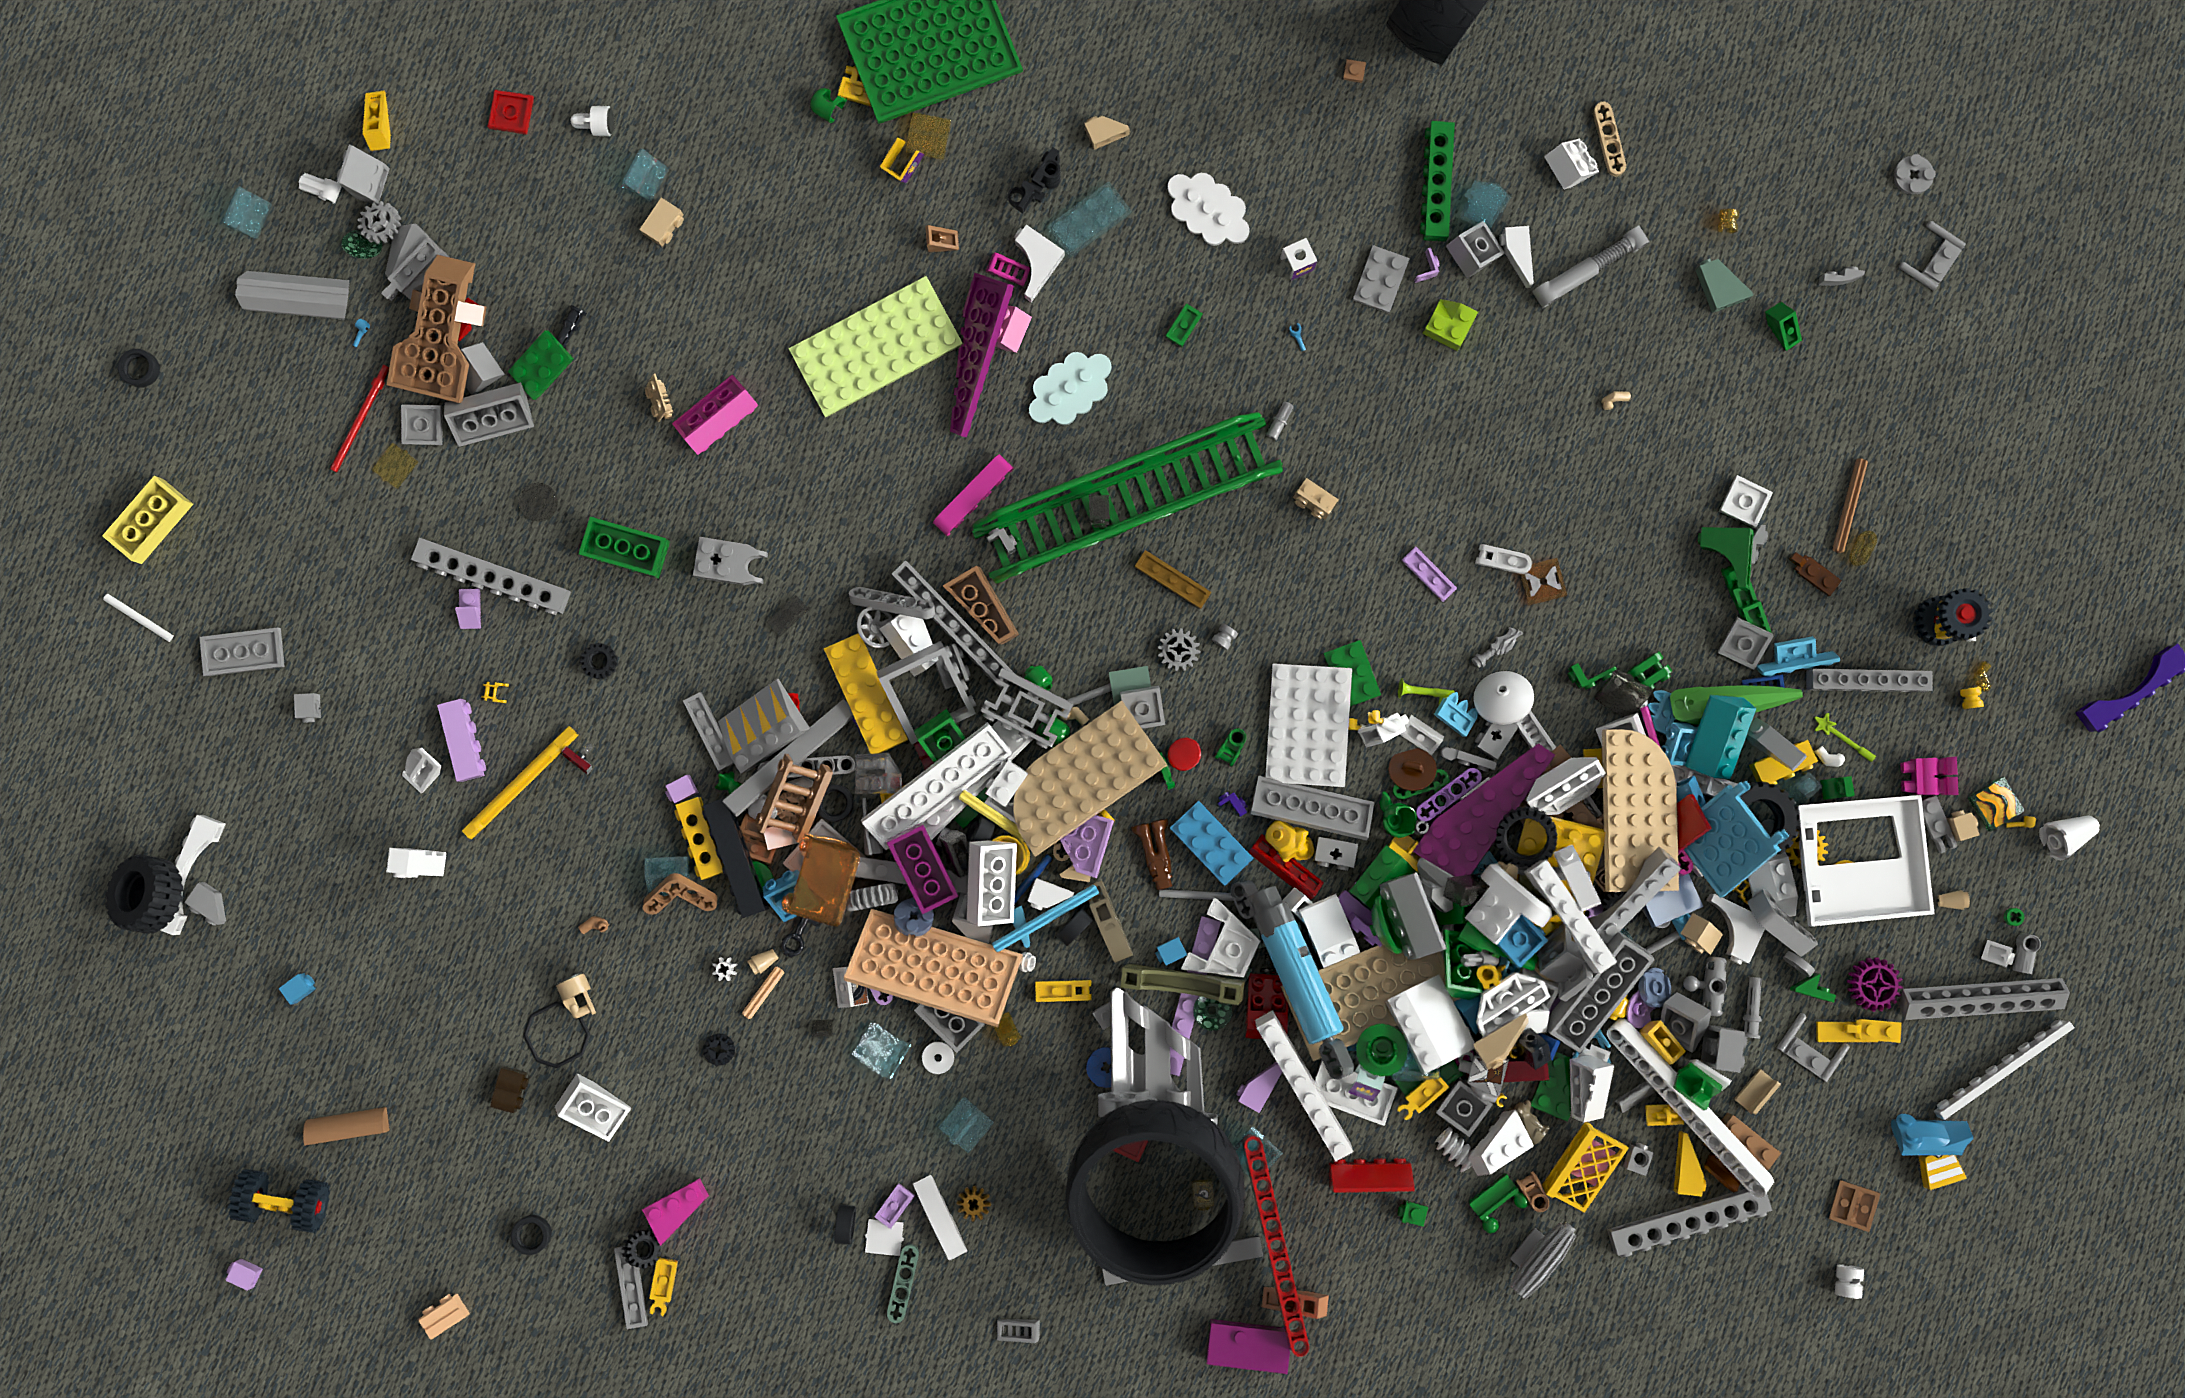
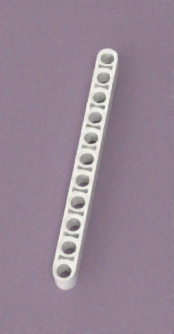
M1624 1018L1617 1019L1607 1031L1608 1039L1753 1196L1758 1198L1764 1197L1774 1183L1773 1177L1709 1108L1703 1111L1673 1088L1677 1073L1628 1020Z

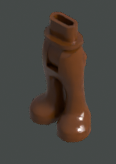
M1168 818L1150 822L1157 845V853L1153 849L1149 824L1143 823L1131 827L1132 832L1141 839L1150 875L1154 878L1152 882H1155L1157 890L1172 887L1171 878L1173 876L1170 875L1171 860L1164 834L1168 826Z

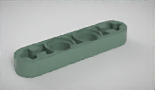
M914 1244L905 1245L900 1254L887 1310V1317L893 1323L901 1322L906 1314L919 1257V1249ZM909 1248L913 1249V1253L916 1254L910 1260V1263H914V1266L902 1264V1261H907V1254H904V1251H908ZM902 1268H908L911 1271L909 1278L904 1279L901 1277L900 1270ZM897 1288H904L907 1295L905 1298L901 1299L896 1296L895 1291ZM905 1303L904 1306L900 1304L899 1312L902 1313V1316L898 1315L897 1318H893L894 1314L891 1311L895 1310L896 1304Z

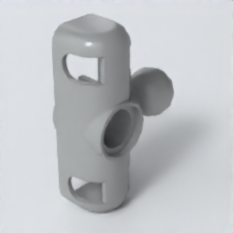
M1722 957L1707 958L1704 981H1699L1694 976H1688L1683 981L1684 988L1690 992L1696 989H1703L1702 1006L1705 1007V1002H1711V1016L1715 1017L1721 1016L1723 1013L1722 1005L1724 1004V994L1727 989L1725 971L1727 961ZM1709 962H1714L1713 970L1708 969ZM1714 981H1716L1719 984V989L1717 992L1713 991L1712 989V983Z

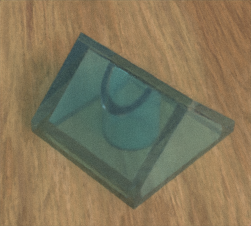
M1253 1126L1233 1147L1239 1158L1242 1171L1248 1177L1249 1173L1242 1148V1140L1245 1136L1253 1134L1261 1140L1268 1170L1283 1154L1266 1136ZM1250 1140L1247 1148L1249 1150L1255 1149L1257 1141ZM1261 1160L1253 1161L1252 1168L1254 1170L1261 1167Z

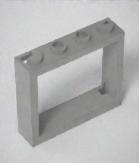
M941 641L876 672L911 744L918 742L889 680L940 655L965 703L964 707L950 713V715L958 723L976 714L973 707L977 705L972 695L967 696L965 691L968 690L964 678L959 679L957 674L961 672L956 662L951 663L949 659L952 657L948 646L944 647Z

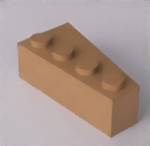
M975 566L943 585L998 644L1003 645L1019 635L981 567Z

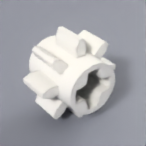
M720 957V963L713 964L716 967V971L712 974L719 975L718 981H721L724 977H726L727 981H730V975L737 974L736 971H733L737 964L730 963L731 957L726 961ZM723 965L729 967V970H727V975L725 972H721L720 970L721 968H723Z

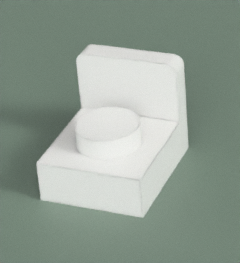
M1987 940L1981 959L2007 968L2008 964H2013L2015 954L2012 953L2013 949L2011 947Z

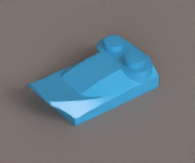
M1900 1114L1896 1119L1891 1120V1128L1901 1155H1963L1966 1146L1973 1140V1135L1967 1121L1917 1120L1908 1114Z

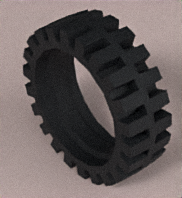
M1520 806L1516 810L1512 809L1503 816L1498 825L1496 833L1497 847L1501 855H1504L1507 861H1511V864H1518L1522 868L1524 866L1530 868L1538 861L1548 860L1553 855L1557 844L1555 823L1549 815H1546V812L1543 810L1539 811L1536 807L1530 808V806H1525V808H1522ZM1524 818L1533 819L1545 828L1547 842L1538 853L1521 855L1509 846L1506 838L1507 831L1510 825L1517 820Z

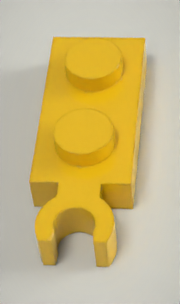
M1434 1071L1405 1097L1408 1103L1399 1105L1397 1111L1400 1112L1402 1109H1407L1408 1113L1404 1116V1119L1408 1120L1412 1117L1414 1110L1418 1113L1422 1112L1449 1086Z
M659 1258L656 1262L650 1299L655 1300V1303L650 1308V1314L655 1312V1307L661 1308V1316L666 1313L667 1307L664 1303L671 1301L678 1261Z

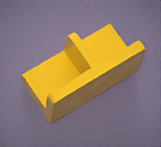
M1409 835L1401 838L1394 837L1388 847L1402 856L1418 872L1417 863L1421 857L1413 851L1419 842L1413 840Z

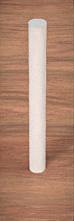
M109 594L104 596L103 600L163 639L170 642L174 635Z

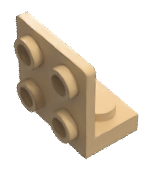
M1307 478L1293 497L1296 500V505L1303 509L1307 507L1312 511L1311 514L1319 520L1321 518L1326 519L1339 500Z

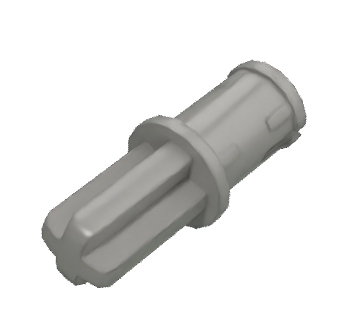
M1283 402L1276 417H1273L1274 421L1266 436L1277 441L1283 427L1287 425L1286 421L1293 410L1292 404Z
M1482 952L1464 954L1461 959L1463 966H1476L1477 968L1487 964L1496 966L1499 962V958L1493 957L1492 953L1484 954Z

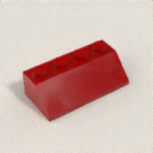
M1363 1158L1354 1159V1162H1346V1159L1335 1161L1334 1159V1163H1329V1187L1333 1193L1415 1191L1412 1166L1409 1161H1406V1158H1394V1162H1386L1385 1158H1374V1162H1366V1159Z

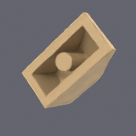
M1104 116L1092 117L1085 123V131L1094 150L1129 135L1130 129L1127 125Z

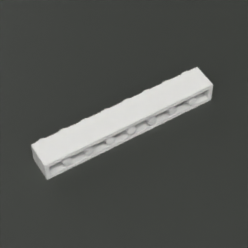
M1273 1010L1256 1019L1258 1031L1335 1161L1351 1154L1353 1149L1348 1137Z

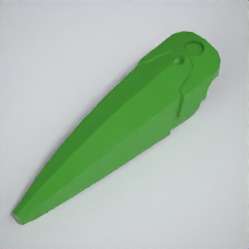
M1773 686L1692 687L1674 690L1670 695L1673 717L1676 721L1699 725L1710 695L1743 697L1756 708V713L1802 698L1803 694L1801 689Z

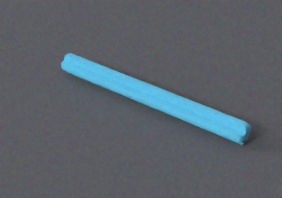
M1095 885L1089 886L992 943L993 948L996 952L1003 950L1099 893Z

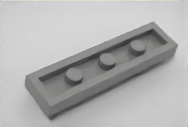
M702 692L683 700L717 770L721 771L733 765L734 762L730 758L721 729Z
M622 1246L616 1247L614 1250L626 1328L632 1329L647 1326L648 1320L640 1268L629 1265L630 1263L625 1261L626 1257L622 1255V1253H625L622 1250Z

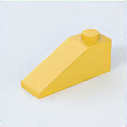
M385 91L365 94L363 136L370 151L390 148L391 134Z
M1679 1131L1673 1191L1677 1194L1702 1197V1193L1706 1189V1180L1688 1134Z

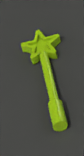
M1826 713L1823 719L1814 717L1818 723L1815 731L1823 730L1826 735L1832 732L1856 749L1861 756L1870 762L1875 759L1876 756L1864 747H1860L1832 726H1835L1836 723L1829 721V713Z

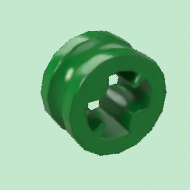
M2009 908L2005 911L2004 920L2008 925L2019 926L2024 922V913L2020 909ZM2011 913L2018 914V917H2016L2018 918L2017 921L2010 920V917H2012L2010 916Z

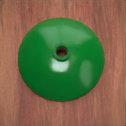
M1381 895L1377 896L1371 911L1372 924L1370 925L1372 935L1377 936L1382 945L1395 954L1402 953V943L1395 933L1393 920L1388 915L1387 904Z

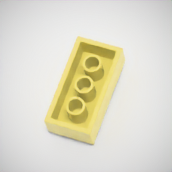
M153 476L102 536L131 561L142 564L192 507L193 503L164 479Z

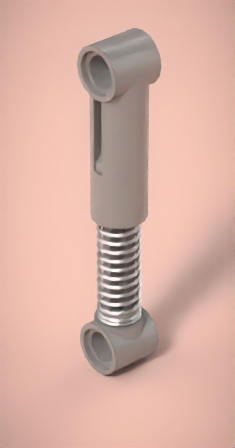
M1637 226L1631 229L1615 245L1613 244L1592 258H1586L1551 281H1547L1533 290L1532 293L1541 307L1545 308L1549 303L1555 302L1559 297L1599 274V269L1602 270V267L1605 268L1611 262L1613 263L1614 260L1619 259V256L1622 257V255L1628 252L1635 253L1639 250L1638 248L1641 249L1646 246L1650 241L1641 227Z

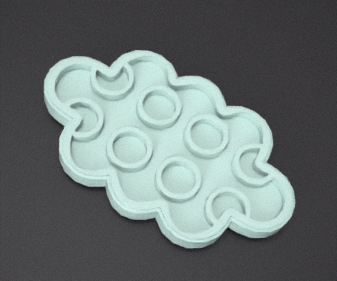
M1073 352L1065 358L1064 363L1052 365L1048 376H1041L1034 382L1033 392L1036 399L1032 401L1029 407L1031 418L1038 423H1046L1053 419L1060 425H1068L1075 420L1077 414L1089 412L1092 403L1102 400L1107 394V383L1104 379L1111 372L1109 358L1103 354H1095L1087 358L1083 353Z

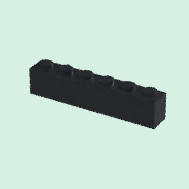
M724 797L703 805L704 810H702L705 821L709 822L710 837L712 840H715L717 845L716 854L719 859H722L724 864L722 870L725 877H728L730 881V893L736 898V910L739 915H742V918H746L769 909V906L764 898L763 889L738 819L723 803V800L727 798Z

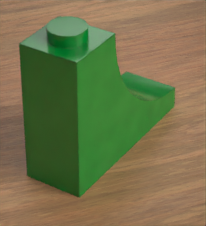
M1702 527V532L1698 534V544L1703 550L1719 553L1729 559L1736 571L1738 588L1749 590L1753 530L1751 528Z

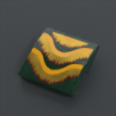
M2004 776L1999 777L1988 786L1981 788L1968 797L1988 832L1995 830L2024 811Z

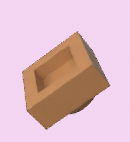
M1347 59L1343 80L1362 83L1366 62Z

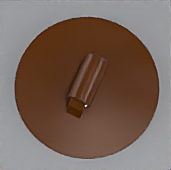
M1420 748L1395 754L1389 763V774L1392 781L1398 787L1409 791H1417L1429 786L1437 772L1434 758L1427 751Z

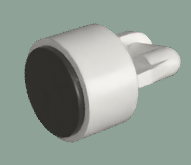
M592 106L590 114L576 113L570 119L573 127L591 129L593 136H611L614 132V114L610 106Z

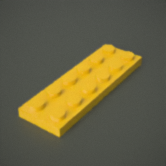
M859 634L824 648L871 755L875 756L908 741L900 720L878 679L877 669L868 649Z

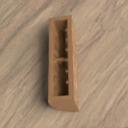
M382 1107L308 1119L304 1124L303 1130L304 1146L390 1131L387 1108Z

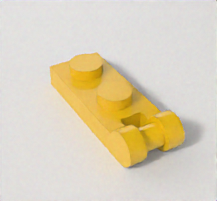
M1091 980L1035 982L1036 1002L1092 1000V994H1090L1089 989ZM1076 987L1082 988V994H1076Z

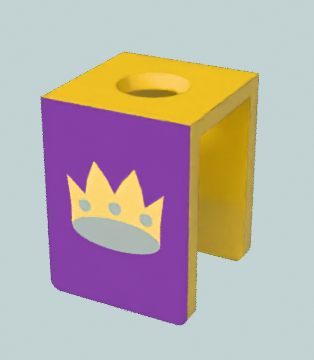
M897 138L880 168L901 182L907 183L924 154L916 150L900 176L890 169L906 141Z

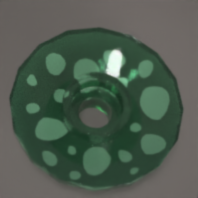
M360 230L351 231L342 239L343 250L347 254L360 259L377 256L383 247L381 240L379 244H376L375 241L369 242L361 234Z
M1199 996L1193 1006V1016L1202 1028L1209 1031L1219 1030L1230 1022L1232 1005ZM1210 1007L1215 1008L1214 1014L1208 1012Z

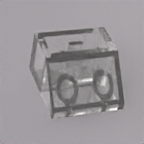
M889 753L855 754L856 794H895L902 788V774Z

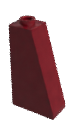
M1517 1057L1515 1059L1509 1058L1503 1082L1549 1080L1548 1063L1535 1070L1521 1057ZM1466 1073V1078H1467V1079H1469V1075H1470V1074H1468V1073Z

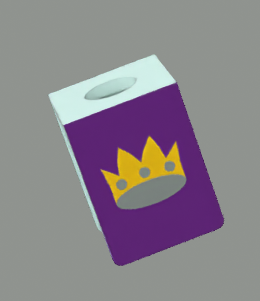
M1359 1063L1355 1068V1072L1358 1073L1357 1079L1348 1093L1373 1102L1382 1089L1385 1076L1372 1075Z

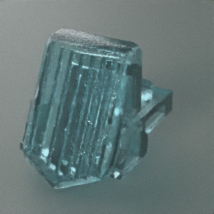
M1477 179L1465 194V197L1469 199L1461 213V218L1473 225L1484 221L1488 228L1491 229L1498 215L1505 210L1512 196L1508 195L1497 182H1482Z

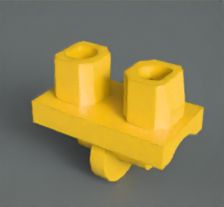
M1669 1104L1645 1105L1647 1126L1684 1124V1120Z

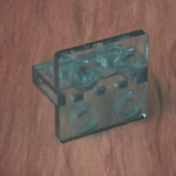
M639 149L623 179L621 187L627 191L637 193L651 202L669 169L644 149Z
M237 187L223 222L226 224V227L232 230L243 232L252 238L258 239L272 204L242 187Z
M963 1097L941 1123L939 1129L950 1138L949 1141L953 1145L958 1144L969 1153L994 1122L968 1099Z

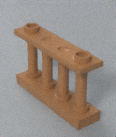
M785 753L783 759L778 763L777 774L761 813H758L755 823L761 833H764L767 825L791 831L796 842L804 844L833 772L825 764H821L816 771L793 765V760L789 754ZM789 772L814 778L812 787L809 789L785 781ZM782 790L807 797L805 804L802 806L778 800ZM774 808L799 814L797 823L792 824L771 818Z

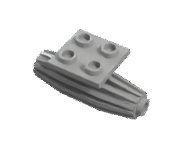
M1560 1222L1549 1233L1543 1235L1534 1227L1510 1257V1260L1519 1266L1510 1287L1525 1299L1537 1290L1564 1259L1576 1237L1574 1234L1575 1229L1567 1222L1564 1225Z

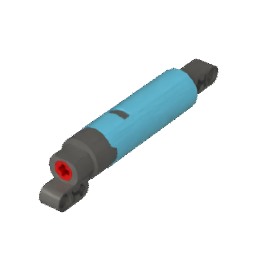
M1251 880L1234 883L1230 892L1239 914L1245 919L1254 918L1308 1043L1323 1042L1319 1048V1053L1331 1078L1338 1080L1352 1074L1354 1065L1345 1044L1340 1039H1334L1333 1037L1343 1031V1025L1288 903H1283L1276 886L1258 891L1256 885Z

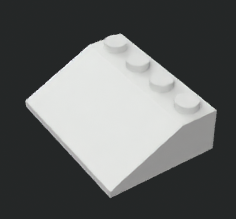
M1440 975L1385 1001L1422 1074H1426L1474 1049V1041L1452 998L1445 989Z

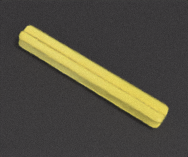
M963 790L959 795L961 801L1020 841H1024L1015 823L968 791Z

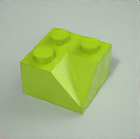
M1440 299L1423 334L1458 351L1478 312L1462 303Z

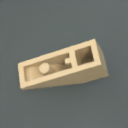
M1526 1013L1473 1044L1476 1053L1487 1070L1490 1068L1496 1069L1503 1064V1061L1529 1022Z

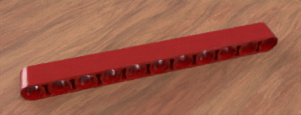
M1250 1134L1243 1138L1242 1148L1286 1338L1292 1353L1302 1357L1308 1353L1309 1343L1261 1140L1257 1136ZM1250 1140L1257 1141V1146L1253 1150L1247 1148ZM1261 1160V1167L1254 1170L1252 1168L1253 1161ZM1259 1180L1266 1181L1264 1189H1257V1182ZM1264 1200L1271 1201V1205L1268 1209L1261 1208V1204ZM1269 1220H1275V1227L1273 1229H1266V1223ZM1274 1240L1280 1241V1246L1277 1249H1271L1270 1245ZM1279 1260L1285 1262L1282 1269L1275 1268V1264ZM1288 1280L1289 1287L1283 1290L1280 1289V1283ZM1287 1301H1294L1292 1309H1285ZM1292 1321H1298L1299 1325L1296 1329H1289ZM1297 1341H1303L1301 1349H1294V1344Z

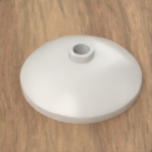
M1510 671L1495 672L1486 676L1479 682L1474 692V705L1479 715L1485 720L1499 725L1512 724L1523 719L1530 712L1534 703V693L1529 681L1520 674Z

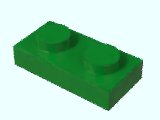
M1186 303L1165 338L1182 348L1203 313Z

